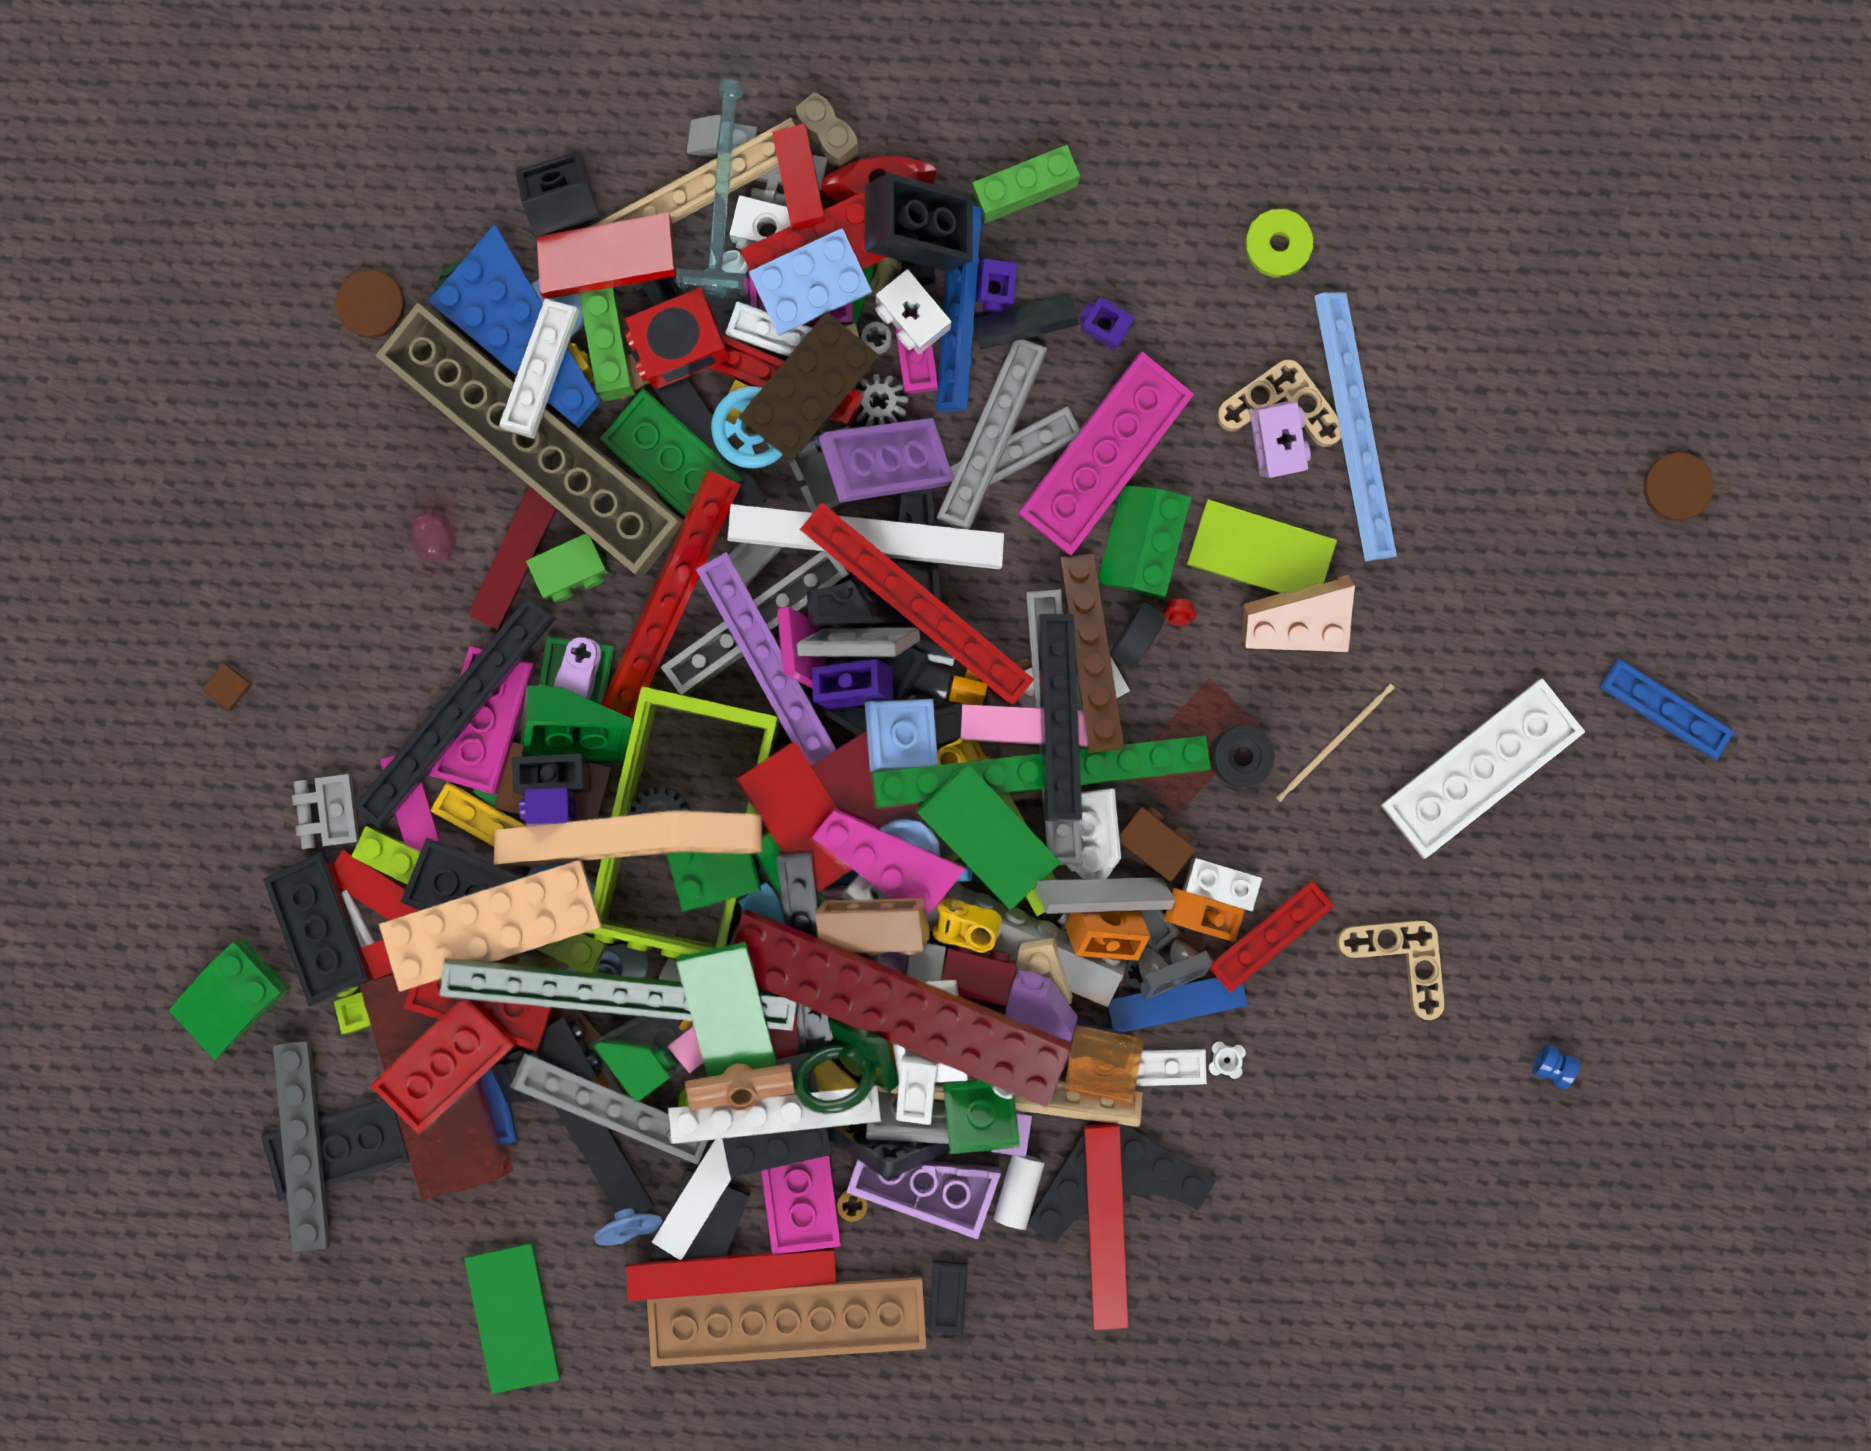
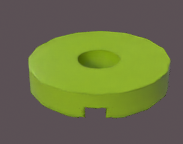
M1272 209L1261 214L1251 224L1245 238L1247 256L1250 263L1260 273L1270 277L1292 275L1307 263L1313 249V234L1308 223L1299 214L1287 209ZM1272 236H1284L1288 241V248L1282 252L1275 251L1270 245Z

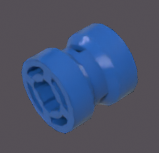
M1546 1044L1533 1064L1532 1073L1542 1079L1549 1078L1553 1081V1085L1566 1090L1575 1080L1581 1063L1571 1055L1564 1056L1560 1054L1558 1048Z

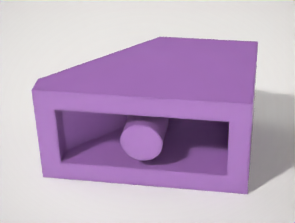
M1017 971L1005 1016L1058 1038L1071 1041L1077 1015L1052 979L1042 977L1036 972Z

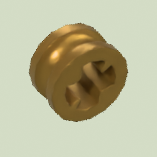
M846 1190L842 1192L838 1199V1213L846 1221H858L867 1212L868 1200L858 1197L857 1202L861 1201L863 1207L857 1208L856 1214L848 1213L849 1208H843V1202H848L850 1196L855 1195L847 1193Z

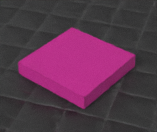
M789 606L780 608L777 614L783 674L813 689L812 668L827 666L826 656H798L797 643L820 631L823 627L809 626L808 617Z

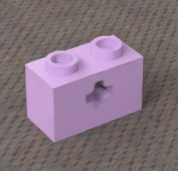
M1287 401L1249 409L1259 475L1271 478L1308 470L1307 461H1310L1311 453L1307 441H1304L1302 428L1305 427V416L1302 408L1298 407V402ZM1282 433L1286 434L1287 439L1278 444L1277 438L1281 437Z

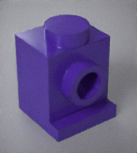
M991 259L981 260L977 268V297L975 303H982V310L1003 312V306L1008 307L1014 302L1017 263ZM989 282H995L998 285V292L996 294L989 292Z
M1099 297L1095 305L1090 302L1087 304L1079 320L1083 322L1081 332L1116 352L1135 317L1104 298ZM1100 320H1107L1110 323V328L1103 330L1098 327L1097 323Z

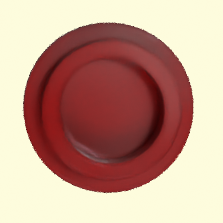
M1185 599L1167 601L1166 608L1162 611L1166 615V619L1169 620V624L1174 626H1186L1189 624V621L1195 620L1197 615L1196 610L1193 609L1194 603Z

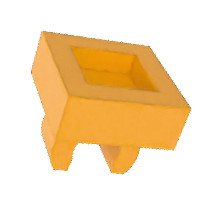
M967 669L965 678L954 676L949 701L964 705L983 706L987 685L984 682L978 681L979 678Z

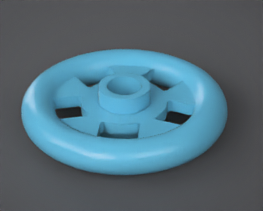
M743 387L729 393L718 404L712 417V438L718 451L731 463L744 468L765 467L782 456L770 444H768L770 449L763 453L755 454L752 445L759 444L764 439L756 433H748L746 431L747 425L739 418H737L735 425L726 421L729 412L733 408L743 412L751 403V400L761 391L762 387ZM734 433L744 442V445L738 450L728 441V438Z

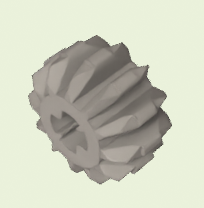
M874 374L873 385H870L864 378L861 380V385L865 391L854 389L862 393L864 397L857 410L860 412L855 416L857 423L863 422L868 418L866 427L874 426L875 422L879 423V425H884L886 421L890 424L898 423L894 415L901 418L906 417V411L899 406L908 404V397L898 396L904 390L902 384L891 388L893 384L892 376H888L884 384H881L879 374ZM878 397L880 400L886 398V408L882 410L877 406L873 409L871 407L874 406L873 398Z

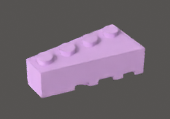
M857 1160L847 1193L978 1239L999 1181L1001 1170L1000 1167L930 1160L898 1176L886 1177L877 1174Z

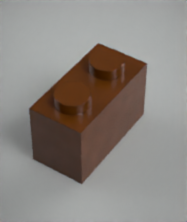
M1150 806L1147 810L1139 807L1119 832L1120 844L1165 880L1171 882L1196 849L1190 845L1193 839L1178 827L1174 831L1163 824L1166 818Z

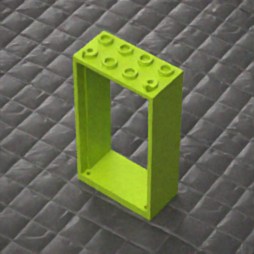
M641 686L611 818L628 816L629 811L632 809L631 803L636 798L657 706L765 730L757 765L775 752L781 726L779 718ZM748 802L746 814L758 815L751 803ZM622 857L601 860L593 897L603 927L587 931L594 933L593 940L610 944L618 942L619 939L628 941V948L640 951H647V949L656 947L662 949L661 955L676 959L678 956L685 954L688 955L730 945L740 906L737 899L740 897L726 900L716 945L607 921Z

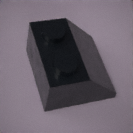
M580 150L516 171L521 203L535 238L558 233L561 229L573 225H585L594 218L600 217Z

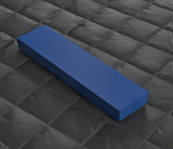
M1616 659L1599 686L1606 693L1712 760L1719 758L1735 732L1621 659Z
M1216 977L1188 982L1146 1000L1142 992L1112 998L1108 1011L1112 1030L1122 1033L1245 1007L1248 1004L1243 983L1229 994Z

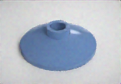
M624 1209L615 1213V1220L602 1227L594 1235L595 1243L599 1245L623 1244L633 1237L652 1234L657 1231L663 1224L662 1218L652 1214H635L634 1209Z

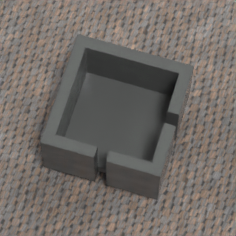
M847 426V427H844V428H842V429H840V430H846V429H850V428H849V426ZM814 441L804 448L793 463L789 461L811 513L815 511L820 503L825 504L835 513L865 500L839 501L823 451L818 453Z

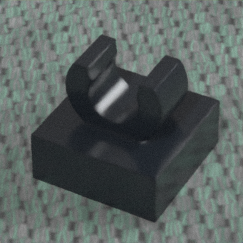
M671 277L641 282L643 287L637 292L638 297L648 296L651 301V305L645 308V310L680 296Z

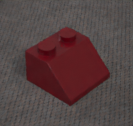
M949 945L941 981L956 980L958 995L1007 1006L1017 964L1016 961L1010 960L1011 954L1003 951L991 950L990 954L957 945Z

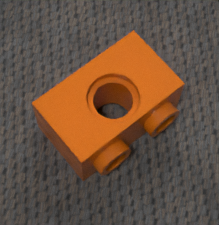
M1140 910L1071 913L1065 925L1076 956L1138 961L1150 938V933Z

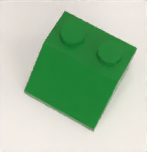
M681 851L667 853L682 912L761 891L752 853Z
M607 1037L594 1046L635 1103L639 1102L676 1072L673 1068L676 1061L666 1047L659 1049L655 1043Z

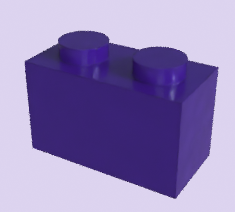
M878 659L812 668L813 702L825 708L836 709L865 705V702L894 700L892 667Z
M568 788L526 789L525 798H520L519 802L520 818L526 819V825L528 826L578 821L577 793Z

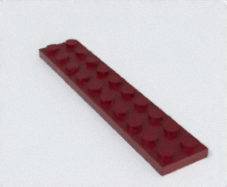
M746 909L742 914L733 945L747 943L758 987L857 1029L872 1031L888 1042L1048 1108L1073 1045L1072 1043L752 910Z

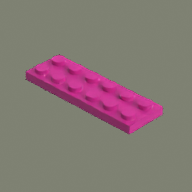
M1139 352L1016 514L1066 554L1072 555L1194 394L1144 352Z

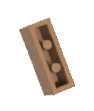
M926 898L823 901L815 913L818 938L851 952H865L867 955L876 956L885 952L899 951L903 955H913L923 951L930 938Z

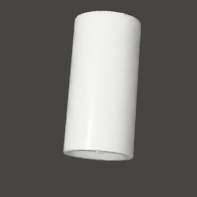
M1011 1155L995 1210L994 1221L1012 1228L1026 1229L1045 1164L1043 1160L1026 1155V1157Z

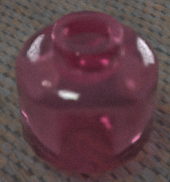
M433 510L409 521L411 527L407 529L406 535L419 559L431 558L433 563H437L452 555L450 549L456 545L457 537L445 515H436Z

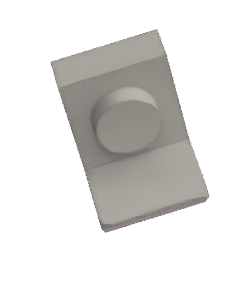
M722 115L691 120L686 153L718 158L756 137L758 129L754 126L724 123Z

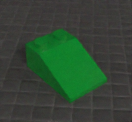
M548 685L527 686L521 721V757L583 754L588 758V761L624 762L632 729V719L562 687H550Z
M246 940L235 941L204 969L169 1011L205 1051L216 1060L291 989Z

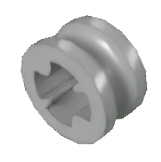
M872 322L866 325L861 334V340L878 354H882L890 348L892 342L891 332L883 323ZM878 330L879 335L885 334L886 340H881V346L875 347L874 342H867V336L872 337L871 331Z

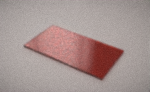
M1209 678L1152 741L1206 736L1211 769L1203 772L1141 778L1137 780L1177 816L1216 774L1211 765L1210 753L1218 735L1234 726H1251L1258 729L1260 725Z

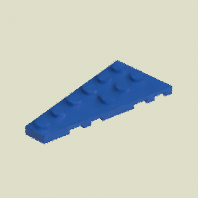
M494 224L428 301L517 376L543 303L505 242L500 230ZM567 346L547 402L579 428L601 401Z

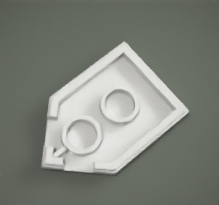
M1115 789L1081 792L1082 820L1080 821L1083 863L1068 864L1067 866L1071 871H1076L1082 879H1107L1121 858Z

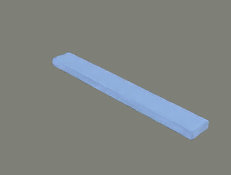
M1346 292L1321 293L1314 297L1365 561L1397 557Z

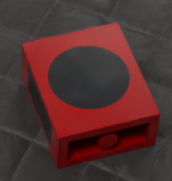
M701 287L625 318L629 328L625 332L627 342L632 351L637 350L640 361L636 362L637 370L642 380H648L655 389L731 359L709 298Z

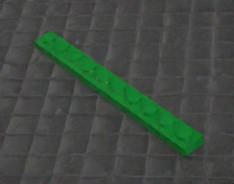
M1206 736L1125 744L1122 750L1088 753V749H1079L1081 785L1203 772L1211 769ZM1042 754L967 762L997 795L1043 790ZM966 762L872 772L871 782L875 808L924 803Z

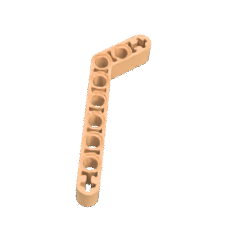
M672 811L494 831V865L499 867H522L680 851L740 854L759 853L762 851L761 816L754 814Z

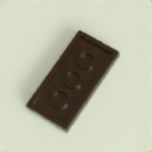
M826 312L738 418L793 463L879 360L880 355Z

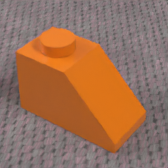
M1173 888L1172 895L1175 902L1172 909H1167L1164 921L1236 942L1245 912L1244 909Z

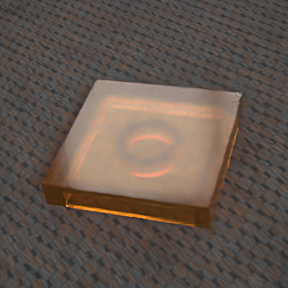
M1075 1026L1065 1089L1133 1103L1144 1039Z

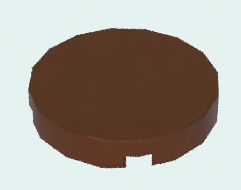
M363 270L353 273L343 281L337 291L335 306L339 319L348 330L360 337L377 338L390 333L397 323L401 321L404 315L405 300L402 290L390 276L381 271Z
M1675 452L1659 458L1650 467L1644 478L1643 493L1647 504L1653 511L1655 510L1658 514L1662 515L1661 517L1668 520L1682 521L1698 515L1708 506L1713 496L1714 481L1709 468L1701 459L1689 453Z

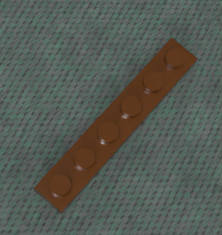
M1094 554L1060 557L1067 614H1074L1076 674L1088 753L1122 750L1124 742Z

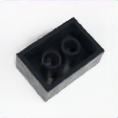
M892 173L879 177L865 185V252L945 272H950L973 261L972 195Z

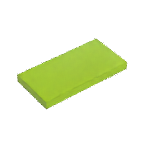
M1207 499L1186 565L1277 594L1284 592L1288 594L1306 589V586L1313 584H1324L1337 540Z

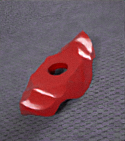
M894 155L867 157L847 164L826 176L821 182V189L830 201L838 204L863 191L865 193V185L869 183V176L876 170H882L886 174L892 173L932 185L935 182L937 171L933 165L912 158Z

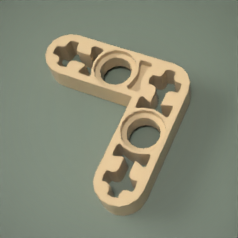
M1284 360L1227 399L1217 412L1219 425L1225 430L1236 431L1251 422L1248 408L1240 413L1238 416L1240 422L1238 423L1234 420L1227 422L1224 417L1228 413L1227 407H1230L1231 410H1236L1243 404L1238 399L1241 396L1244 397L1246 405L1252 409L1276 404L1282 399L1285 402H1298L1300 396L1310 395L1316 401V408L1313 412H1304V428L1316 444L1322 447H1330L1341 438L1337 415L1303 368L1293 360ZM1282 368L1287 372L1293 370L1295 372V376L1292 378L1294 383L1291 384L1289 381L1283 382L1277 387L1282 393L1277 395L1274 386L1266 379L1271 377L1272 383H1274L1283 374ZM1256 387L1265 388L1269 393L1268 402L1263 405L1255 404L1251 399L1252 389ZM1323 410L1326 415H1323L1320 419L1324 425L1329 426L1332 424L1335 427V430L1332 432L1334 438L1331 439L1329 436L1322 438L1319 434L1322 426L1318 420L1313 425L1308 420L1314 418Z
M1416 920L1350 926L1339 932L1336 944L1339 951L1347 957L1360 958L1406 953L1412 1011L1416 1016L1424 1020H1433L1442 1014L1444 1010V994L1437 931L1432 924ZM1422 926L1423 931L1429 932V938L1423 941L1424 945L1420 946L1419 941L1405 940L1407 948H1402L1404 938L1400 930L1401 927H1406L1404 934L1418 933V927ZM1385 929L1393 931L1396 937L1394 945L1388 949L1382 948L1377 941L1379 933ZM1372 930L1370 941L1374 949L1373 951H1368L1369 944L1357 945L1354 952H1352L1351 947L1344 945V940L1350 939V933L1354 932L1357 938H1368L1366 931ZM1423 960L1429 961L1433 967L1432 975L1425 980L1419 979L1415 974L1417 963ZM1435 983V990L1428 989V994L1431 1000L1436 1001V1006L1431 1007L1430 1013L1427 1014L1425 1009L1419 1008V1002L1425 1001L1424 990L1417 991L1416 985L1429 986Z

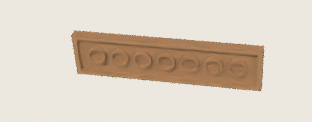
M922 1277L836 1282V1284L780 1288L775 1290L647 1300L651 1367L927 1349Z

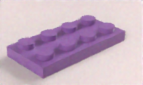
M933 418L825 432L818 437L840 502L947 486L954 479Z

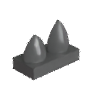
M1175 939L1170 951L1172 965L1169 966L1157 952L1145 946L1138 959L1139 970L1143 978L1140 990L1145 1000L1205 976L1212 964L1206 951L1198 953L1189 944Z

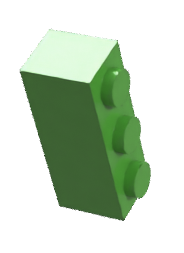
M1065 145L973 182L972 195L977 207L982 209L981 217L985 224L1078 187L1080 175L1070 150Z
M613 287L580 293L579 297L596 393L603 402L621 399L624 396H636L619 297Z

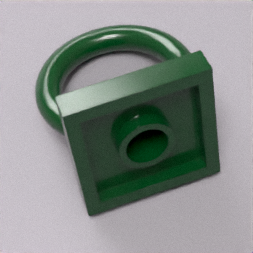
M828 1017L827 1020L835 1045L820 1048L807 1056L797 1068L793 1081L794 1092L799 1102L807 1109L821 1114H837L856 1107L870 1094L874 1084L889 1093L899 1085L886 1040L872 1031L857 1029L831 1017ZM840 1058V1061L851 1073L857 1076L862 1075L857 1088L839 1099H819L809 1092L807 1086L811 1072L821 1063L831 1059Z

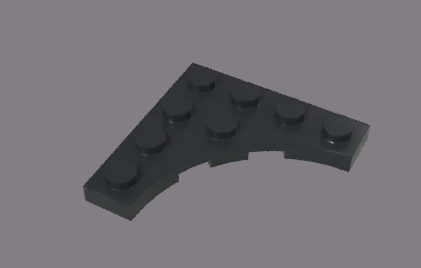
M932 488L897 493L893 522L935 526ZM889 558L941 601L938 563ZM857 577L836 586L807 591L809 626L912 624Z
M1092 1120L1088 1123V1125L1114 1124ZM1119 1124L1123 1197L1132 1195L1161 1196L1184 1203L1198 1211L1216 1181L1132 1127ZM1084 1131L1028 1220L1027 1226L1054 1243L1059 1240L1061 1235L1075 1220L1088 1211Z

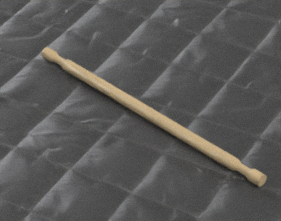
M1390 683L1384 692L1378 695L1275 798L1281 802L1395 687Z

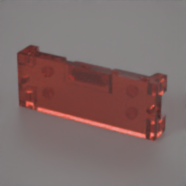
M392 972V975L359 984L384 1071L439 1020L404 1008L410 989L399 992L394 972ZM481 1077L419 1135L397 1114L422 1201L454 1191L459 1192L470 1189L479 1184L503 1178L513 1171L509 1156L503 1155Z

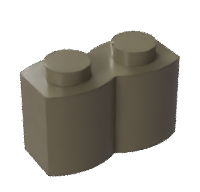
M813 92L796 107L799 125L806 124L809 139L820 145L823 156L827 157L831 165L839 169L859 155L858 141L854 131L847 123L836 118L831 104L823 96Z

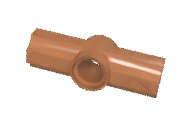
M735 1064L728 1067L723 1075L685 1081L690 1111L728 1105L732 1110L745 1111L752 1108L759 1099L794 1094L790 1064L754 1070L745 1064Z

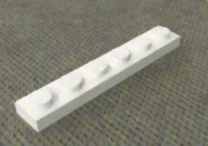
M873 1086L870 1094L859 1105L837 1114L813 1112L804 1107L796 1095L759 1099L752 1108L745 1111L732 1110L728 1105L690 1111L689 1106L668 1108L671 1144L881 1121L878 1086ZM856 1088L811 1094L819 1099L834 1100L850 1094Z

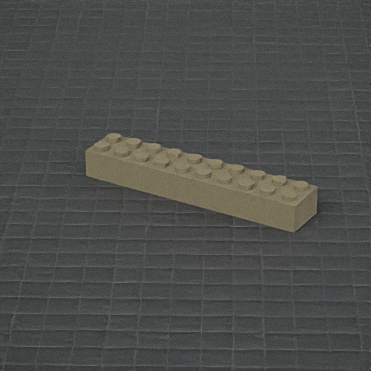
M417 302L375 355L634 574L644 576L677 536L683 520L547 406L545 407L535 438L503 430L499 424L515 379L430 308Z

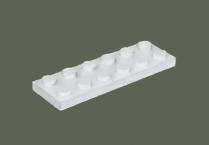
M1543 678L1539 679L1380 806L1419 855L1426 859L1584 734L1585 731Z

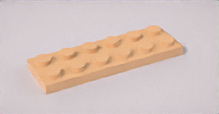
M582 860L379 924L399 992L441 979L444 958L494 962L603 927Z

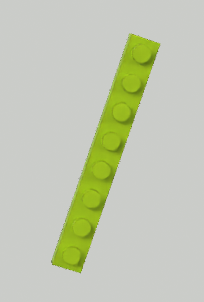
M365 826L351 857L408 885L421 851L374 827ZM584 932L535 949L581 972L595 973L608 943L593 940V936Z

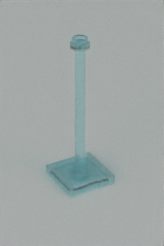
M721 80L720 86L717 88V94L722 96L723 100L709 268L705 270L677 268L676 284L680 287L682 295L701 287L708 298L750 301V284L746 274L722 270L736 98L743 96V90L741 89V83L738 81Z

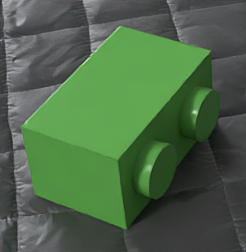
M588 534L581 535L526 561L542 598L547 601L553 599L554 603L572 597L573 593L571 590L584 585L585 589H589L604 582L602 576L609 574L595 540Z

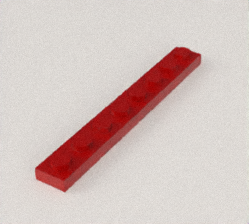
M708 469L601 703L602 706L631 718L632 724L641 686L649 688L698 581L699 574L696 569L706 563L730 510V506L741 486Z
M820 503L799 529L1010 705L1013 706L1035 680L825 504Z

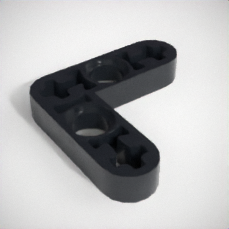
M866 1123L828 1127L829 1137L832 1142L881 1176H898L950 1152L949 1144L867 1139Z

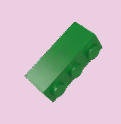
M1124 486L1119 494L1098 576V583L1163 600L1167 594L1191 497L1156 488Z

